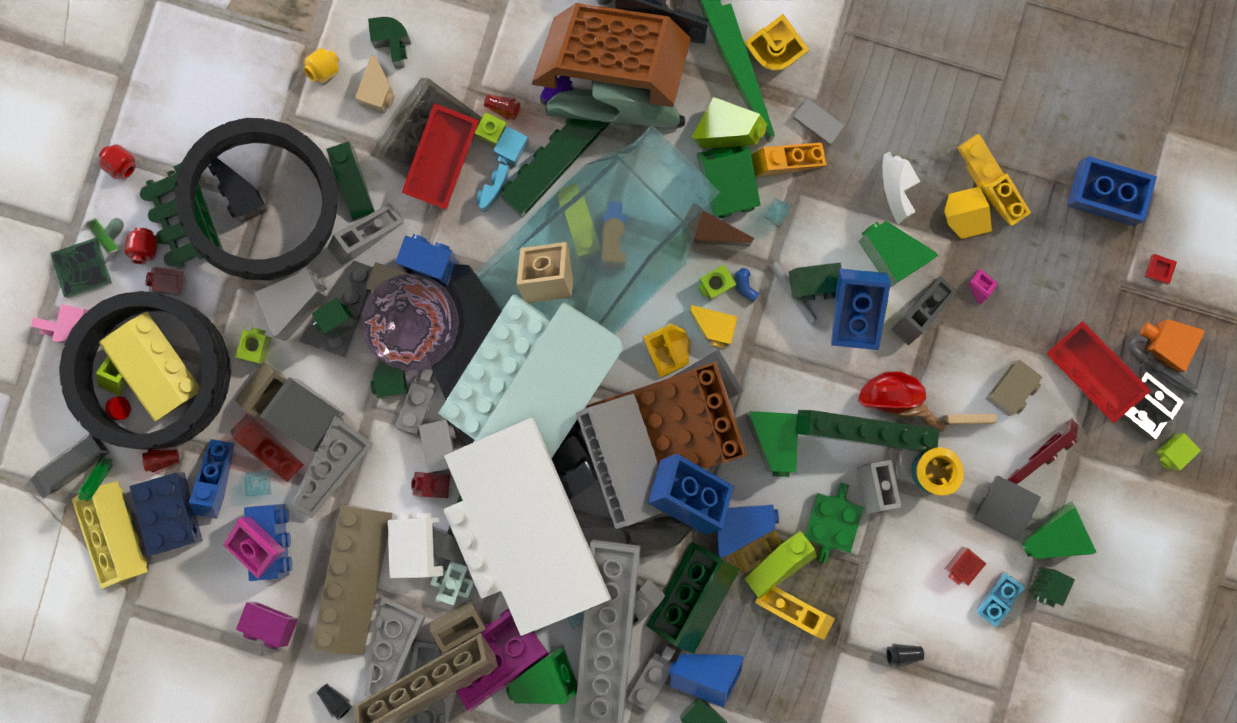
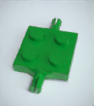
M840 482L836 496L816 494L804 536L807 540L821 546L818 561L827 563L830 550L839 549L851 553L864 507L853 504L845 499L850 486L848 484Z

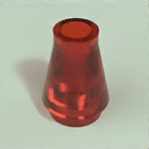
M488 94L484 100V107L489 108L506 120H515L520 111V102L516 101V98Z
M178 449L148 450V452L142 453L146 472L151 471L154 473L180 463Z

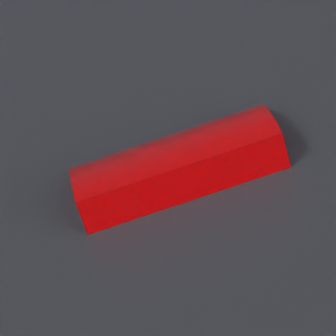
M434 103L401 193L447 210L479 120Z
M1084 320L1046 353L1113 424L1151 392V389Z

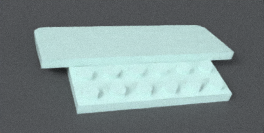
M512 295L438 414L473 438L474 442L533 417L552 459L577 421L576 412L584 410L621 354L622 342L612 332L566 303L561 304L551 320L517 295Z

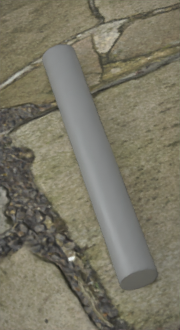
M776 261L769 267L792 298L790 280ZM801 299L793 300L809 324L817 320L806 302H801Z

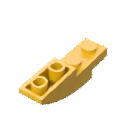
M980 134L974 135L957 147L968 165L966 167L967 171L977 186H980L987 200L1010 226H1013L1031 213L1009 175L1002 172Z

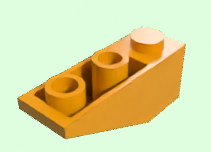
M822 143L763 147L751 154L755 177L776 176L827 165Z

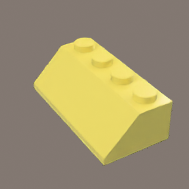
M148 312L126 322L99 342L154 422L197 396L200 386Z
M118 481L99 486L90 501L86 502L84 499L80 501L78 496L71 499L101 589L148 572L146 558L142 555L139 547V537L134 532L132 525V515L127 510L124 501V491L119 486Z

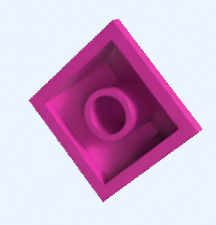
M251 517L240 518L223 543V546L257 578H260L285 551Z

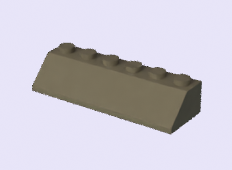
M341 504L311 649L335 654L364 655L388 539V520L392 519L393 513L350 504Z
M480 633L354 705L355 723H404L413 715L427 710L441 699L448 698L460 688L469 686L481 676L490 674L498 667L495 653Z

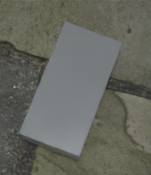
M808 98L793 116L794 120L829 146L845 127Z

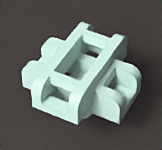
M450 561L448 568H443V576H440L439 581H437L439 576L432 578L430 585L440 588L436 600L454 606L458 595L469 598L474 581L466 577L467 566Z

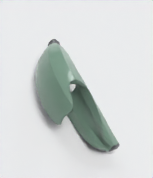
M593 80L592 90L560 92L547 102L545 108L546 115L553 117L650 127L675 126L681 128L685 125V116L679 114L675 104L674 107L650 104V89Z

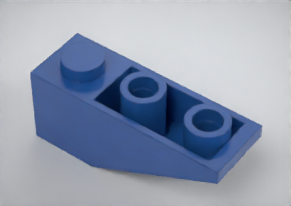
M210 439L189 500V505L194 515L218 518L225 496L234 443Z

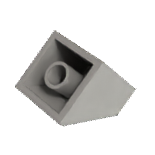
M307 269L254 292L272 336L283 341L288 340L326 299L325 290H327V286L322 276L319 277L317 273L314 274Z

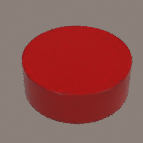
M112 397L105 404V412L111 420H123L130 414L131 406L125 397Z

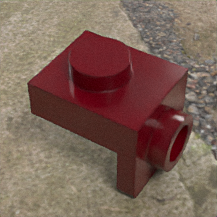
M414 473V477L411 480V489L414 496L448 498L450 474Z

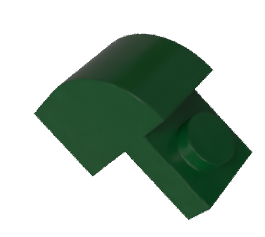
M391 17L368 18L370 41L374 48L390 46L392 63L395 68L405 67L404 60L408 59L406 45L404 44H411V40L402 23Z

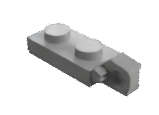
M424 368L420 379L415 377L395 427L415 435L419 434V425L423 424L435 393V384L431 383L434 376L433 370Z
M666 644L660 655L655 652L653 657H650L627 700L647 712L649 711L669 676L668 672L672 664L670 659L675 652L674 648Z

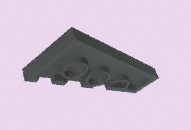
M353 260L324 305L338 298L346 303L358 322L369 293L365 288L373 267ZM311 322L299 342L345 357L357 324L339 336L332 338L319 333Z
M415 641L410 673L441 656V650L437 643ZM444 699L434 703L427 710L413 715L404 723H446Z

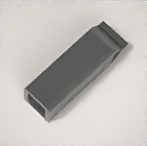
M89 433L39 469L30 478V481L42 498H45L64 487L110 452L100 439L95 438Z

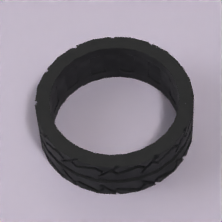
M242 118L226 122L206 132L195 142L180 164L175 182V207L180 224L195 250L209 264L228 275L246 280H273L288 276L307 266L323 250L332 234L337 215V185L332 168L329 166L330 164L322 150L308 136L286 123L265 118ZM260 143L284 148L300 158L309 167L318 182L322 195V208L316 226L305 241L281 256L268 259H246L231 255L212 243L204 235L197 223L194 199L196 187L202 173L215 158L236 146Z
M145 291L118 294L102 300L88 310L71 329L64 344L65 347L62 350L59 365L62 394L68 409L77 422L80 421V425L95 438L111 445L114 444V446L131 449L154 450L170 448L193 439L204 431L219 414L225 402L231 379L229 352L223 336L213 322L211 323L210 319L195 307L163 294ZM143 312H167L182 321L194 335L201 352L203 364L202 381L193 403L177 421L164 429L151 433H134L111 420L101 407L93 385L94 359L100 346L99 342L120 322L130 316Z

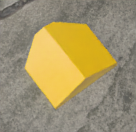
M980 186L948 195L944 209L946 221L960 240L992 232L990 206Z
M670 323L642 337L647 353L660 378L689 364L690 340L685 329Z

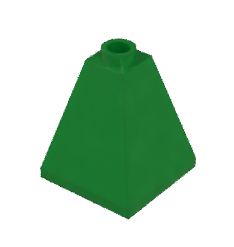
M1072 501L1063 506L1025 538L1026 542L1022 544L1027 556H1033L1034 559L1097 553Z
M564 646L556 648L548 656L509 683L506 687L508 698L516 704L568 703L577 694L578 682Z

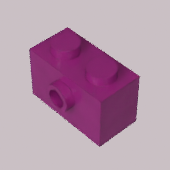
M246 602L236 630L244 633L243 637L249 640H262L265 642L264 646L277 650L278 647L289 645L298 618L259 602Z

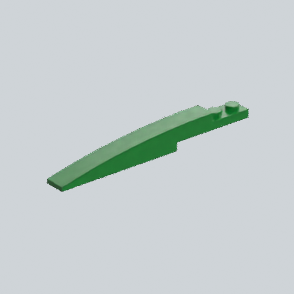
M697 0L703 17L708 19L710 34L748 110L759 113L768 124L764 136L768 142L773 141L775 133L732 4L729 3L722 6L720 0Z

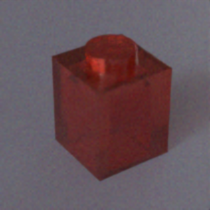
M961 547L944 569L950 573L947 577L957 585L962 583L969 586L987 563L969 548Z

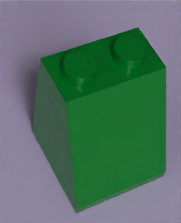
M746 146L714 148L697 153L710 209L715 217L726 218L731 216L733 212H751L755 210V207L761 206L751 152Z
M877 221L861 233L863 237L858 241L877 271L888 274L891 282L890 287L938 257L934 250L887 221L881 225Z
M747 412L746 420L766 471H773L772 476L790 477V472L796 473L798 434H795L797 414Z

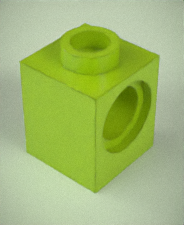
M485 112L475 131L477 140L495 148L507 123Z
M724 264L700 277L698 289L704 298L708 297L711 301L735 288L736 283ZM712 278L719 279L722 287L718 290L712 289L709 286V280Z
M253 327L251 331L243 330L236 358L262 364L266 360L272 338L265 335V330ZM257 339L259 347L257 350L251 351L250 343L252 340Z
M1176 433L1155 453L1160 458L1159 462L1166 469L1182 470L1201 450L1185 433Z

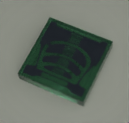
M97 238L50 253L65 298H70L112 283Z

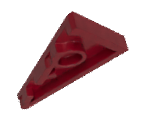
M1071 418L1066 423L1068 425L1067 431L1063 435L1060 432L1054 434L1028 458L1030 461L1021 469H1017L1006 480L1019 484L1044 463L1047 465L1052 463L1058 457L1057 453L1063 448L1068 450L1077 442L1078 424Z

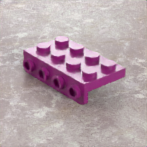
M509 609L503 611L500 618L495 622L487 623L485 625L486 629L480 632L495 653L498 667L490 674L483 675L474 680L469 686L462 687L456 691L469 712L473 711L549 655L535 631L520 635Z

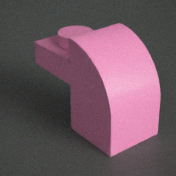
M61 304L57 322L33 317L31 327L39 328L40 334L53 336L52 341L65 344L71 329L88 310Z

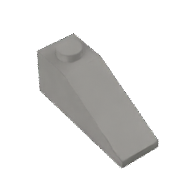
M389 203L334 234L328 248L338 262L343 265L361 255L403 224L404 221Z

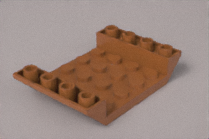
M575 3L553 18L532 85L556 88L559 76H568L650 89V104L674 107L691 38L667 16Z
M717 362L586 405V408L634 394L652 448L654 449L658 466L660 460L675 454H679L703 469L747 456Z

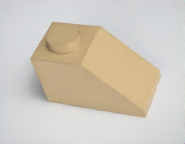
M371 55L355 99L360 105L386 113L387 107L390 108L394 101L393 90L377 57Z

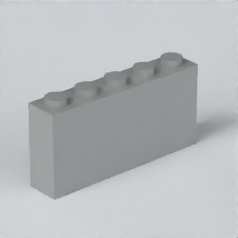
M634 394L576 412L615 529L629 526L663 513V511L648 504L659 466Z

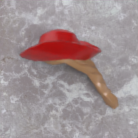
M894 371L879 374L867 382L858 396V402L865 408L906 418L916 416L934 429H940L939 432H944L946 427L943 421L938 420L932 411L928 409L927 405L924 404L927 398L926 388L917 378L904 372Z

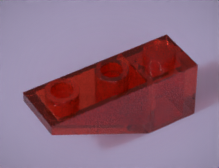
M247 413L230 431L233 440L286 482H289L304 465L268 430Z

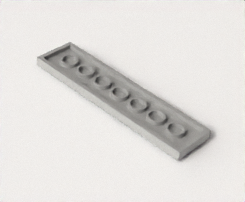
M593 539L590 543L591 553L611 599L584 610L574 723L624 722L641 546Z

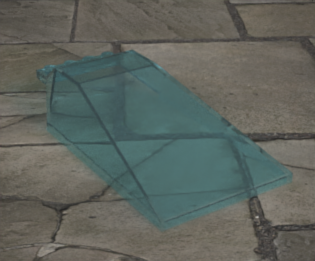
M652 125L634 143L585 164L476 272V275L501 311H503L512 295H517L523 299L516 285L520 248L567 242L573 275L572 297L528 304L552 320L561 304L566 303L615 335L686 265L702 212L720 194V191Z

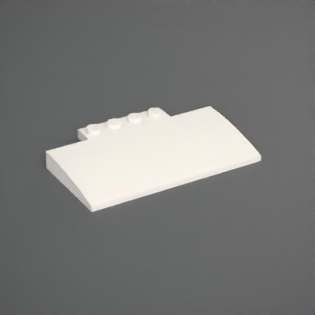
M533 417L444 456L463 501L443 509L481 599L502 591L521 636L611 599Z

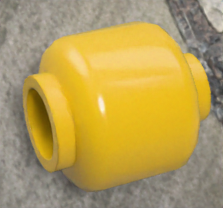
M318 48L305 58L304 72L311 81L325 83L338 73L339 67L337 63L339 58L332 50L327 51L324 48Z

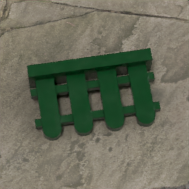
M181 163L173 166L175 171L167 172L168 177L157 182L151 179L146 181L147 186L143 187L140 191L141 199L149 202L153 201L155 208L148 212V219L154 223L161 222L163 227L156 234L158 243L169 244L171 251L164 255V263L168 266H177L178 269L185 267L184 262L197 256L200 260L204 259L195 250L191 242L178 248L176 240L187 235L180 222L170 226L168 221L169 218L178 215L175 199L162 204L160 197L171 192L175 194V182ZM198 183L194 199L197 223L204 235L223 250Z

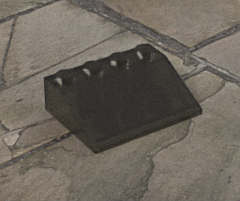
M420 78L370 156L402 178L407 179L434 103L477 119L479 123L482 117L431 79Z

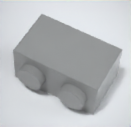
M448 420L419 425L427 472L432 473L449 469L444 456L459 449V447L455 448L453 438H457L455 425L450 424Z
M891 460L857 467L866 514L901 508Z

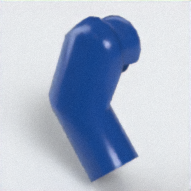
M741 268L734 276L735 289L753 303L760 293L750 287V271L746 268Z

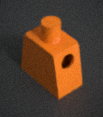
M1169 319L1160 321L1157 327L1146 322L1140 331V335L1150 339L1146 351L1148 353L1152 352L1158 361L1179 373L1187 370L1205 333L1202 329Z

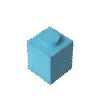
M506 126L493 150L497 157L496 160L503 165L509 166L512 164L517 166L529 143L528 137Z

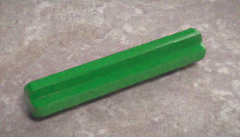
M102 457L78 490V499L80 501L83 499L86 502L91 500L113 467L111 464L113 460L111 458Z

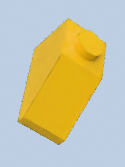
M691 305L689 313L706 341L711 342L710 346L724 349L725 346H730L738 317Z

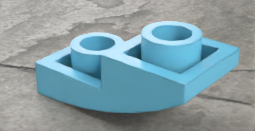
M499 164L498 170L493 171L491 183L494 186L484 184L483 191L479 190L476 204H479L481 212H487L502 193L501 189L506 184L510 173L509 166Z
M1004 571L976 612L997 627L1011 610L1010 606L1022 593L1025 586Z

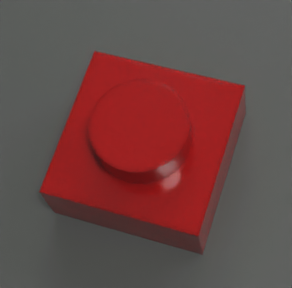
M1153 254L1150 257L1144 277L1168 285L1171 282L1177 261Z

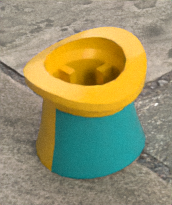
M938 447L926 453L921 452L912 463L911 472L913 480L925 492L941 496L950 495L957 491L963 482L964 468L962 462L953 451L947 448Z

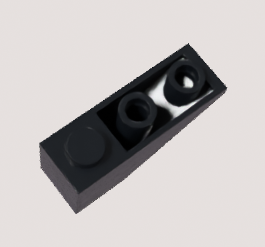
M215 158L208 165L211 174L217 176L220 182L217 184L220 194L223 197L226 196L229 202L227 209L232 218L236 217L239 221L244 222L268 211L259 190L220 159Z

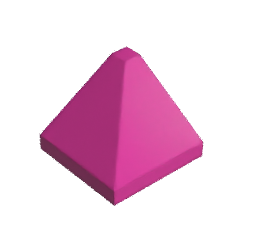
M979 269L968 284L977 303L982 304L990 296L998 283L983 270Z

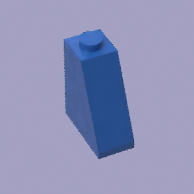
M772 504L728 507L723 529L716 531L718 557H725L775 530V524L779 523L778 509H774Z
M681 654L677 662L673 661L669 668L668 675L671 676L670 686L724 708L742 672L744 657L740 655Z

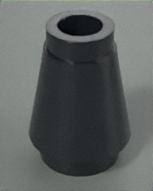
M892 644V646L886 649L887 662L890 666L899 668L923 661L924 650L922 646Z
M328 683L317 692L331 717H335L337 720L344 717L352 708V705L349 703L350 700L333 687H330Z

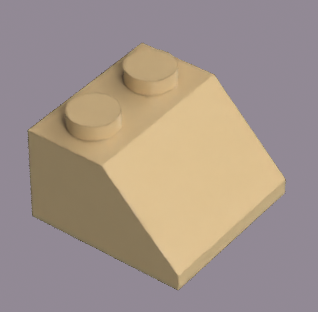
M567 242L520 248L516 285L525 302L533 303L572 297L573 275Z

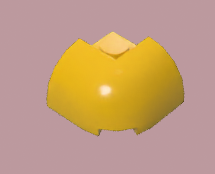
M781 14L767 27H762L744 42L757 61L765 68L771 70H783L810 51L805 41L784 14Z

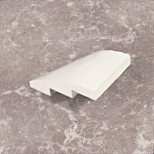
M887 152L883 155L882 164L884 189L891 212L897 224H900L915 213L905 193L916 187L920 180L908 160L902 159L899 156L892 157L891 152Z

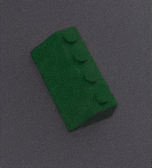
M691 542L663 593L665 597L653 611L646 626L676 647L694 654L740 569Z

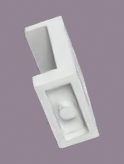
M431 513L416 514L417 518H412V514H397L398 519L388 520L390 578L443 576V566H434L432 524L440 522V517L431 518Z

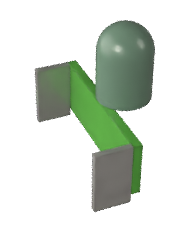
M96 218L86 221L80 231L82 232L90 228L109 253L104 262L115 258L120 249L111 238L119 236L124 228L123 221L119 218H114L109 222L105 230Z

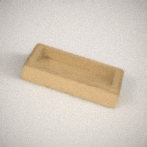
M996 414L943 415V424L945 425L995 424L997 422Z

